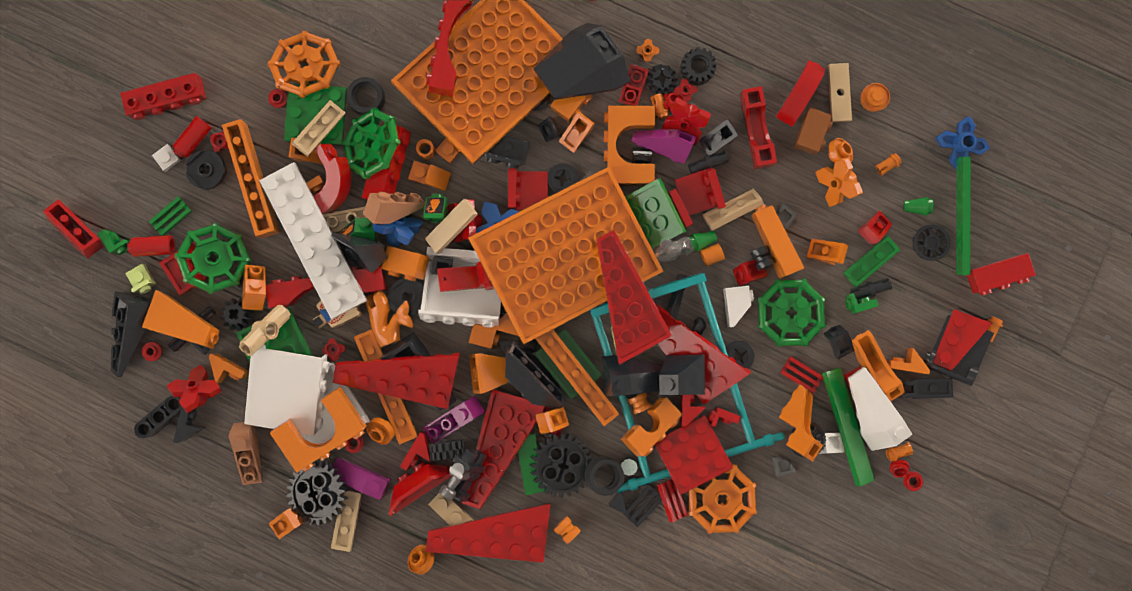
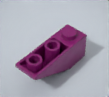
M680 129L636 130L631 141L640 147L653 150L658 155L667 156L674 162L685 164L696 136Z
M473 396L426 425L423 429L433 444L477 418L485 411L476 396Z

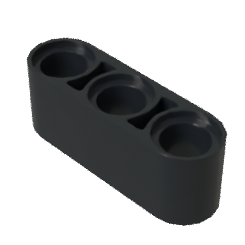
M169 396L136 423L134 426L135 435L141 439L153 437L180 415L182 406L179 402V407L176 409L174 407V400L180 401L181 397ZM160 412L164 414L163 421L159 419L158 415ZM145 424L149 427V432L147 434L144 432L143 429Z

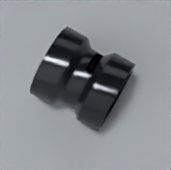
M768 245L762 246L750 253L752 259L756 261L758 271L765 270L776 264L774 258L769 254L770 249Z

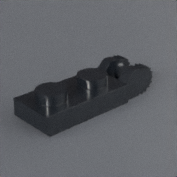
M925 378L901 381L903 386L911 385L912 393L905 392L897 398H952L953 380L952 378Z

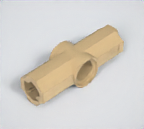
M277 305L262 321H256L252 325V331L240 341L239 348L248 356H253L269 339L276 338L279 328L290 318L289 310L283 307V305Z

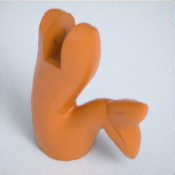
M381 290L373 295L366 296L367 301L365 303L369 313L371 328L380 347L400 341L401 324L413 328V321L408 315L409 305L407 301L402 303L389 324H387L389 302L385 293Z

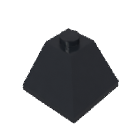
M340 233L331 234V237L350 261L371 273L388 258L384 252L385 247L377 240L374 242L365 237Z
M666 355L659 374L660 395H705V355Z

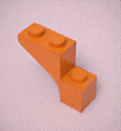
M506 313L499 320V326L489 328L474 324L469 343L493 349V346H497L500 335L497 334L498 330L519 335Z
M867 330L863 334L857 335L852 340L859 364L868 370L890 402L904 394L903 383L888 365L872 333Z
M799 385L792 393V397L787 405L782 409L779 418L796 429L790 435L786 445L813 462L823 444L813 437L810 430L813 394L804 386Z

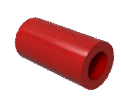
M196 116L172 145L175 148L173 152L181 158L184 156L189 158L212 127Z
M172 235L133 237L128 242L127 248L133 257L172 255L175 253L176 245Z

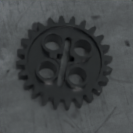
M560 433L559 438H557L555 434H552V440L545 437L546 443L539 442L538 444L541 448L533 449L537 455L530 457L535 460V463L529 464L530 467L535 468L530 474L537 475L533 481L535 483L540 482L538 488L542 489L545 487L544 492L546 494L551 491V495L555 497L558 492L559 496L563 498L564 492H566L570 497L571 490L578 493V486L584 488L582 483L583 480L585 481L584 473L587 465L590 463L588 460L593 457L586 455L590 449L583 448L585 443L583 441L578 443V437L575 436L572 439V435L567 434L565 438L564 434ZM558 448V456L552 458L551 451ZM573 453H576V454H577V459H576V461L573 462V463H570V461H569L570 455L573 454ZM559 463H565L564 467H558ZM550 467L553 468V475L546 477V470ZM571 472V480L564 481L565 474Z
M316 460L313 462L314 466L309 470L293 472L295 478H290L289 481L292 485L287 486L291 493L286 496L292 497L288 504H294L292 512L298 511L297 517L303 516L302 522L309 521L310 525L316 523L318 526L323 523L327 524L330 520L337 519L336 515L342 514L340 508L346 507L342 501L348 499L344 492L349 491V489L343 488L347 481H341L343 474L337 475L339 468L332 469V463L326 464L325 461L318 462ZM321 476L324 478V484L321 482ZM305 483L307 484V487H308L307 490H306L305 487H304V484H305ZM328 495H329L330 498H331V502H330V503H329L328 500H327V496H328ZM311 502L314 504V509L310 505Z

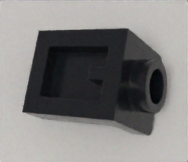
M841 325L833 326L823 333L824 337L830 342L836 358L840 359L855 351L849 332Z

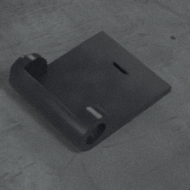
M948 315L932 353L927 352L924 363L927 364L926 366L930 370L972 386L994 333L987 330L953 370L948 371L932 364L951 317Z

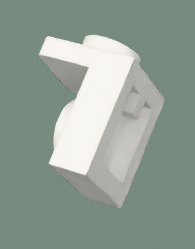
M825 433V447L819 454L845 452L840 433Z

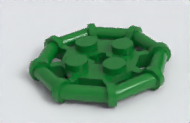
M371 108L370 112L352 120V126L346 139L342 141L350 171L361 175L363 179H369L371 175L390 167L391 158L397 146L400 145L396 130L397 120L393 115L389 116L378 108ZM371 120V123L364 127L363 124ZM380 120L384 121V125L382 127L379 126ZM352 148L355 149L356 156L354 158L352 154ZM362 161L365 162L364 168L359 166Z
M213 223V225L194 231L189 230L178 253L174 257L179 264L184 278L183 282L207 291L208 294H213V292L232 286H238L244 274L245 265L251 263V258L248 256L242 239L243 236L219 226L218 223ZM212 233L211 238L202 241L198 239V237ZM217 233L231 240L229 242H223L219 238H217ZM194 241L197 244L194 252L186 254ZM234 244L237 246L240 257L233 255L231 246ZM211 253L219 256L214 263L207 260L210 258ZM186 259H192L195 269L191 273ZM234 262H240L233 276L229 271ZM199 273L204 277H208L209 284L195 278V276ZM226 275L229 278L228 280L214 284V278Z
M804 278L802 280L776 279L775 283L760 298H757L759 323L757 327L776 343L777 347H806L821 329L826 327L824 313L825 297H822ZM783 288L798 289L796 293H785ZM804 290L806 293H808L814 299V301L809 303L807 299L801 295L802 291ZM779 291L780 296L773 303L769 302L768 300ZM814 305L817 307V320L811 319V306ZM766 306L771 307V319L766 321ZM790 307L796 311V315H793L792 319L789 315H786V311H789ZM772 323L781 330L780 335L774 332L768 325ZM809 323L814 324L813 328L804 336L802 330ZM786 332H797L799 338L784 337Z

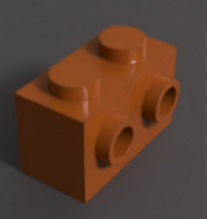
M810 107L805 113L793 147L813 155L822 151L826 143L824 136L826 133H829L833 124L830 121L832 115Z

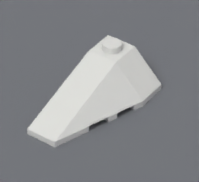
M865 367L848 378L852 398L856 405V416L861 427L860 433L870 450L874 451L897 446L912 435L903 418Z

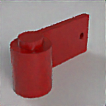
M480 261L476 266L437 269L440 292L485 288V290L494 289Z

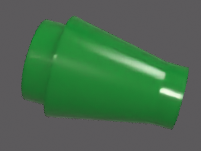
M923 197L904 200L903 211L924 216L933 214V199Z
M714 231L695 233L687 237V245L691 252H699L717 241Z

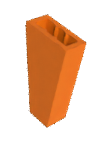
M764 204L755 209L756 212L751 216L764 246L768 245L770 249L769 254L776 262L773 266L778 278L804 269L773 205L767 207Z
M155 290L142 326L145 329L211 349L217 343L220 331L169 295Z

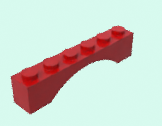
M444 0L442 12H444V18H440L438 30L441 31L440 37H436L434 48L437 51L436 55L431 57L430 67H433L432 74L428 73L426 81L430 93L449 97L454 95L457 74L448 52L449 38L458 19L472 7L473 0Z
M379 266L373 273L365 269H359V267H351L358 284L365 293L388 290L385 270L381 269L382 266ZM302 276L291 277L290 281L283 282V279L272 280L271 284L266 285L268 308L274 309L277 305H283V307L293 306L307 292L315 289L311 279H302Z

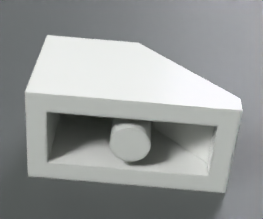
M749 286L723 289L727 328L734 327L751 306V301L754 300L753 291L749 290Z

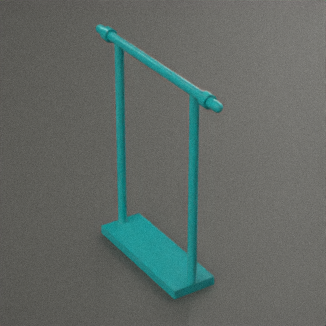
M697 273L681 280L648 289L651 298H655L697 284L716 345L722 353L728 356L705 285V281H707L705 273ZM608 303L590 309V313L604 355L610 356L612 355L611 348L600 315L609 313ZM736 383L730 387L738 414L741 416V424L748 443L724 450L728 457L762 446L768 447L774 445V442L785 438V434L779 432L773 435L767 434L763 438L755 440L738 385ZM626 395L618 396L628 430H630L635 423ZM637 456L644 477L628 479V482L623 483L617 492L629 489L631 491L636 490L639 486L670 477L667 469L651 474L646 457Z

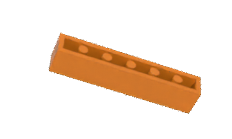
M239 119L223 124L222 128L255 236L266 238L280 233L272 204L259 181L264 177L247 123Z

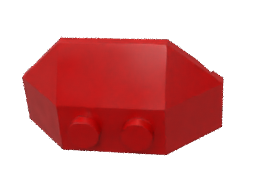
M422 462L413 468L415 472L411 475L405 473L397 479L399 483L394 486L388 512L390 517L452 476L449 470L450 466L432 462L425 465Z

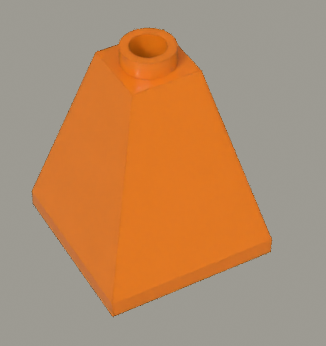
M486 354L468 355L473 394H482L509 382L505 377L506 358Z

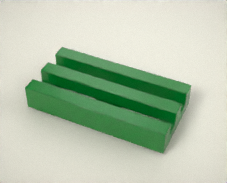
M178 196L155 215L149 223L154 226L161 236H165L193 211ZM183 208L185 209L184 212H182L177 218H175V219H174L170 224H168L164 229L161 228L164 224H166L169 220H171V219H172L178 212H180Z

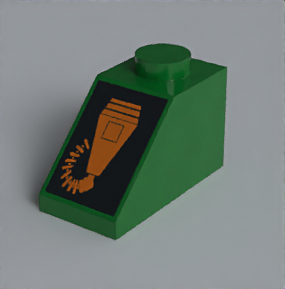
M431 194V197H426L424 219L427 222L441 223L448 215V199L443 197V194Z
M355 218L338 232L340 234L369 238L374 242L377 240V232L373 230L374 223L368 218Z

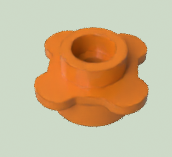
M646 39L643 45L637 47L636 52L640 54L645 62H650L654 55L659 54V48L652 44L651 39Z

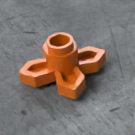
M848 157L835 162L834 170L830 167H824L815 172L819 183L829 186L825 196L829 207L842 203L844 195L851 199L863 193L859 182H857L856 174L852 172L853 167Z

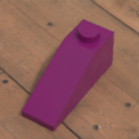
M339 457L336 458L332 468H339L337 475L343 474L341 481H347L346 485L378 500L385 496L391 481L388 477Z

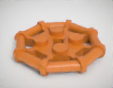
M302 31L300 34L278 41L279 44L271 60L267 62L277 89H283L299 95L300 98H305L306 95L330 87L329 84L337 68L340 67V61L336 57L331 45L332 41L329 38L324 39L307 31ZM302 41V45H295L292 49L288 47ZM308 41L321 46L317 49L308 46ZM285 50L288 54L283 62H279ZM325 51L328 55L329 61H323L321 54H323ZM305 61L307 62V64H309L308 66H304L303 68H301L300 65L302 62ZM328 68L324 78H322L321 75L324 69ZM279 69H285L287 76L282 78ZM291 81L300 84V87L294 86L289 83ZM310 81H318V83L306 87Z
M732 464L734 468L725 472L729 473L727 479L714 478L704 489L698 486L689 491L688 514L707 530L708 534L739 533L741 527L757 513L755 500L756 483L752 482L740 471L736 464ZM733 477L738 478L745 486L742 488L736 486L732 482ZM746 491L748 495V506L743 505L742 502V493ZM696 492L702 494V506L697 507ZM726 494L727 497L725 499L727 502L719 504L718 496ZM741 509L745 510L746 512L735 522L733 517ZM706 510L713 517L711 523L699 512ZM726 519L731 524L716 525L717 520Z

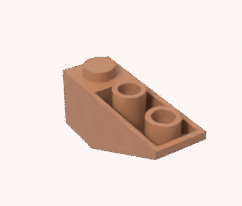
M370 193L363 215L374 224H390L424 208L425 202L421 199L420 195L415 193Z
M244 422L233 423L228 436L242 484L262 483L258 437L254 425L244 424Z

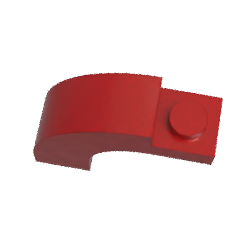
M808 60L796 84L777 113V119L793 127L825 74V69L821 65Z
M320 144L315 148L326 170V183L323 189L313 196L323 215L334 212L344 203L351 186V171L346 157H338L337 151L332 144Z

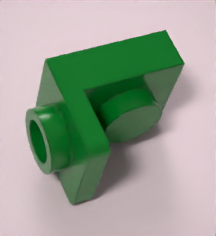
M104 229L98 233L109 253L122 255L128 251L127 245L130 242L129 240L124 239L119 242L120 238L114 231Z
M854 293L846 295L845 305L852 314L879 306L877 299L870 300L869 297L859 299V304H857Z

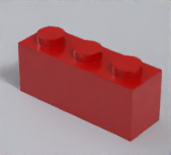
M59 199L43 210L47 220L87 259L103 248L100 239Z
M1029 253L972 269L967 278L972 293H980L982 296L992 293V289L996 287L999 290L1011 287L1010 283L1016 281L1018 284L1029 282V277L1036 276Z

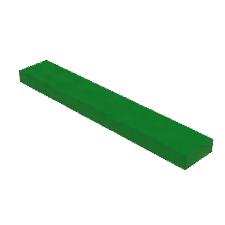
M960 157L957 158L956 275H970L971 158Z
M839 367L823 372L822 376L856 487L863 486L874 481V476L843 374Z

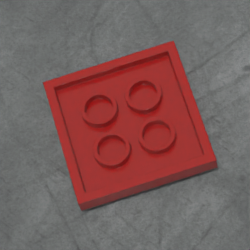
M705 415L689 423L687 426L667 434L663 440L654 444L680 495L734 468Z

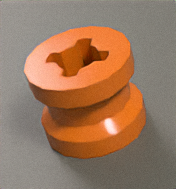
M641 393L628 400L634 407V414L652 407L651 403L646 399V393Z

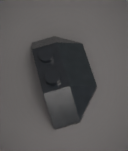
M514 341L511 342L506 353L505 377L509 383L514 385L522 396L533 405L562 408L566 394L564 391H561L555 378L527 348Z

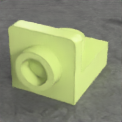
M140 264L125 273L133 286L131 289L133 293L145 294L156 284L145 264Z

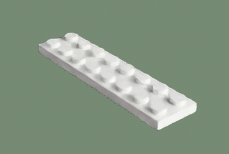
M293 162L259 180L330 318L334 319L366 302L367 299L340 247L331 237L332 232L296 163Z

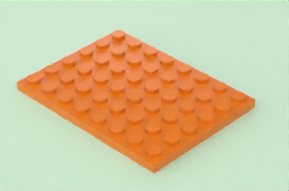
M480 0L456 22L449 38L448 52L457 74L453 97L430 93L429 86L426 85L428 73L432 74L433 67H430L431 57L436 55L437 51L434 48L435 41L391 80V83L474 165L483 157L484 152H488L551 94L535 73L534 67L563 38L524 0Z
M610 167L468 238L523 344L607 301L596 242L597 238L615 230L643 282L664 272Z

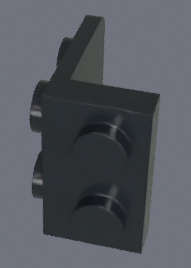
M504 136L488 152H484L483 156L487 157L488 162L498 164L503 161L506 162L507 167L517 169L525 165L530 142Z

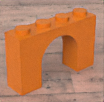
M608 106V111H604V123H608V131H604V142H607V150H604V161H607V167H610L619 186H646L655 181V164H632L626 162L619 156L616 150V141L623 132L630 129H654L655 106Z
M341 386L321 399L335 423V433L329 441L320 444L307 441L300 434L291 419L270 432L296 473L300 470L304 472L314 466L313 462L317 459H320V461L326 459L331 455V450L335 448L339 450L348 444L346 442L352 437L357 439L364 434L363 430L367 425Z

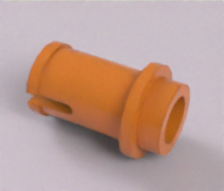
M662 94L650 97L653 106H655V117L658 120L667 118L669 116V109H665L663 106Z
M896 153L890 154L889 158L875 165L876 170L879 169L877 172L883 176L894 167L898 168L902 161Z
M992 316L991 319L987 320L993 323L988 328V331L994 333L990 342H993L999 328L1003 327V321Z
M910 443L894 448L889 447L886 450V456L889 461H896L899 458L913 455Z

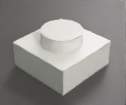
M169 144L152 155L165 172L181 161Z

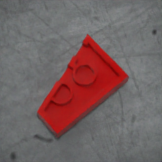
M954 309L932 364L952 371L993 323Z

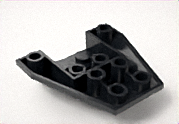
M590 23L571 30L534 67L535 73L555 100L615 91L630 83L623 54L602 26Z

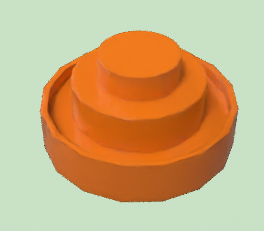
M871 83L861 92V104L867 111L879 112L889 104L890 92L883 84Z
M836 138L829 143L828 155L832 162H837L847 157L852 162L853 151L848 142L842 138Z
M373 418L366 426L368 435L379 444L386 445L395 436L390 422L382 418Z
M424 544L416 546L408 557L407 563L410 571L418 575L427 573L434 563V552H426V545Z

